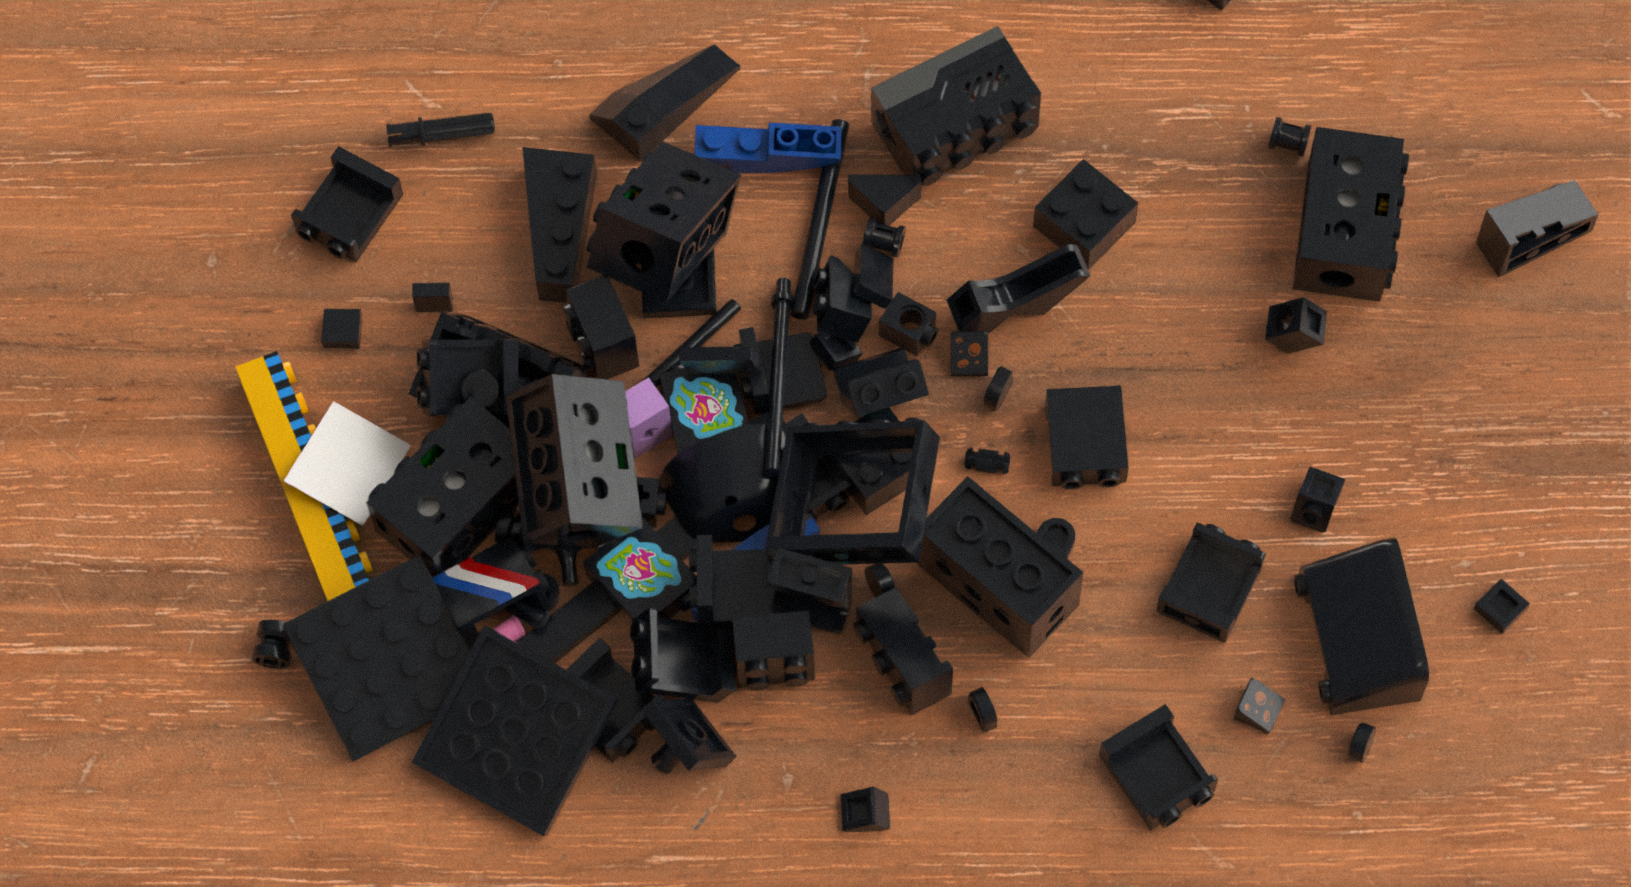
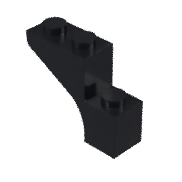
M1070 244L1007 275L989 280H969L946 301L959 331H987L990 333L1013 313L1045 315L1087 280L1090 274L1078 245Z

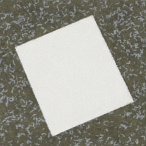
M333 401L284 479V482L363 526L370 515L366 502L371 491L378 484H385L394 475L397 465L403 460L411 445Z

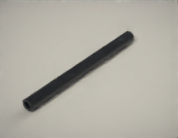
M835 119L831 123V126L841 127V161L822 167L791 309V316L800 320L809 318L814 294L813 281L820 266L846 144L849 123L841 119Z

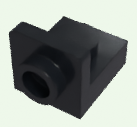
M1310 467L1299 490L1290 518L1291 521L1320 532H1326L1346 479Z

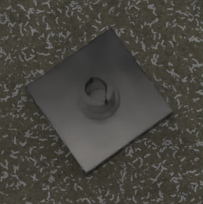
M693 699L655 701L643 711L666 741L651 756L653 764L658 760L661 761L656 768L664 774H669L680 761L688 771L727 767L737 757Z

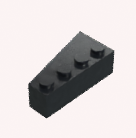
M522 147L535 280L539 300L568 303L566 290L579 285L597 178L595 157L593 154Z

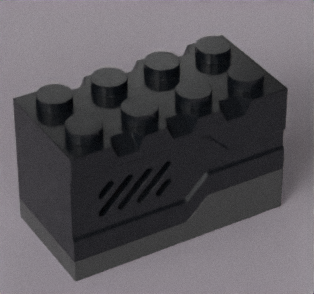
M996 26L871 87V123L903 174L921 175V185L928 186L938 181L942 176L941 171L949 167L955 170L967 167L972 163L973 155L981 151L987 154L996 153L1005 145L1004 140L1011 136L1019 139L1030 136L1039 127L1041 92L1018 59L1000 28Z

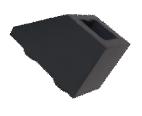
M830 255L824 268H818L813 281V289L817 290V296L813 305V314L817 315V331L858 343L872 319V303L854 294L855 275L838 257Z

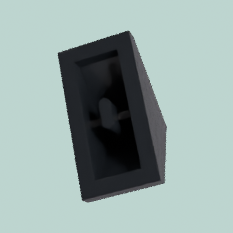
M848 174V198L868 216L876 219L877 223L890 226L921 198V175Z

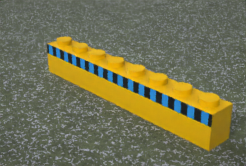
M275 351L235 366L326 599L330 601L369 581L367 574L372 573L373 569L366 552L358 553L354 542L360 540V537L352 519L345 521L343 514L284 482V479L316 430L314 423L307 426L303 415L309 413L302 392L294 394L291 384L297 382L290 362L282 363L278 352Z

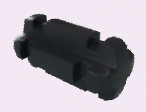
M970 447L967 448L964 464L965 468L969 470L973 466L976 467L977 471L996 473L997 470H1002V474H1006L1009 471L1011 457L1008 452H1004V455H999V451L980 448L976 452Z

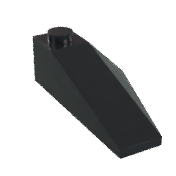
M715 44L613 92L589 115V118L641 162L648 151L652 152L739 71L740 65Z

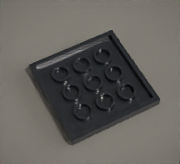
M421 555L282 624L353 762L433 721L470 653V649L443 601Z
M483 626L412 763L540 835L547 836L619 698L494 629Z

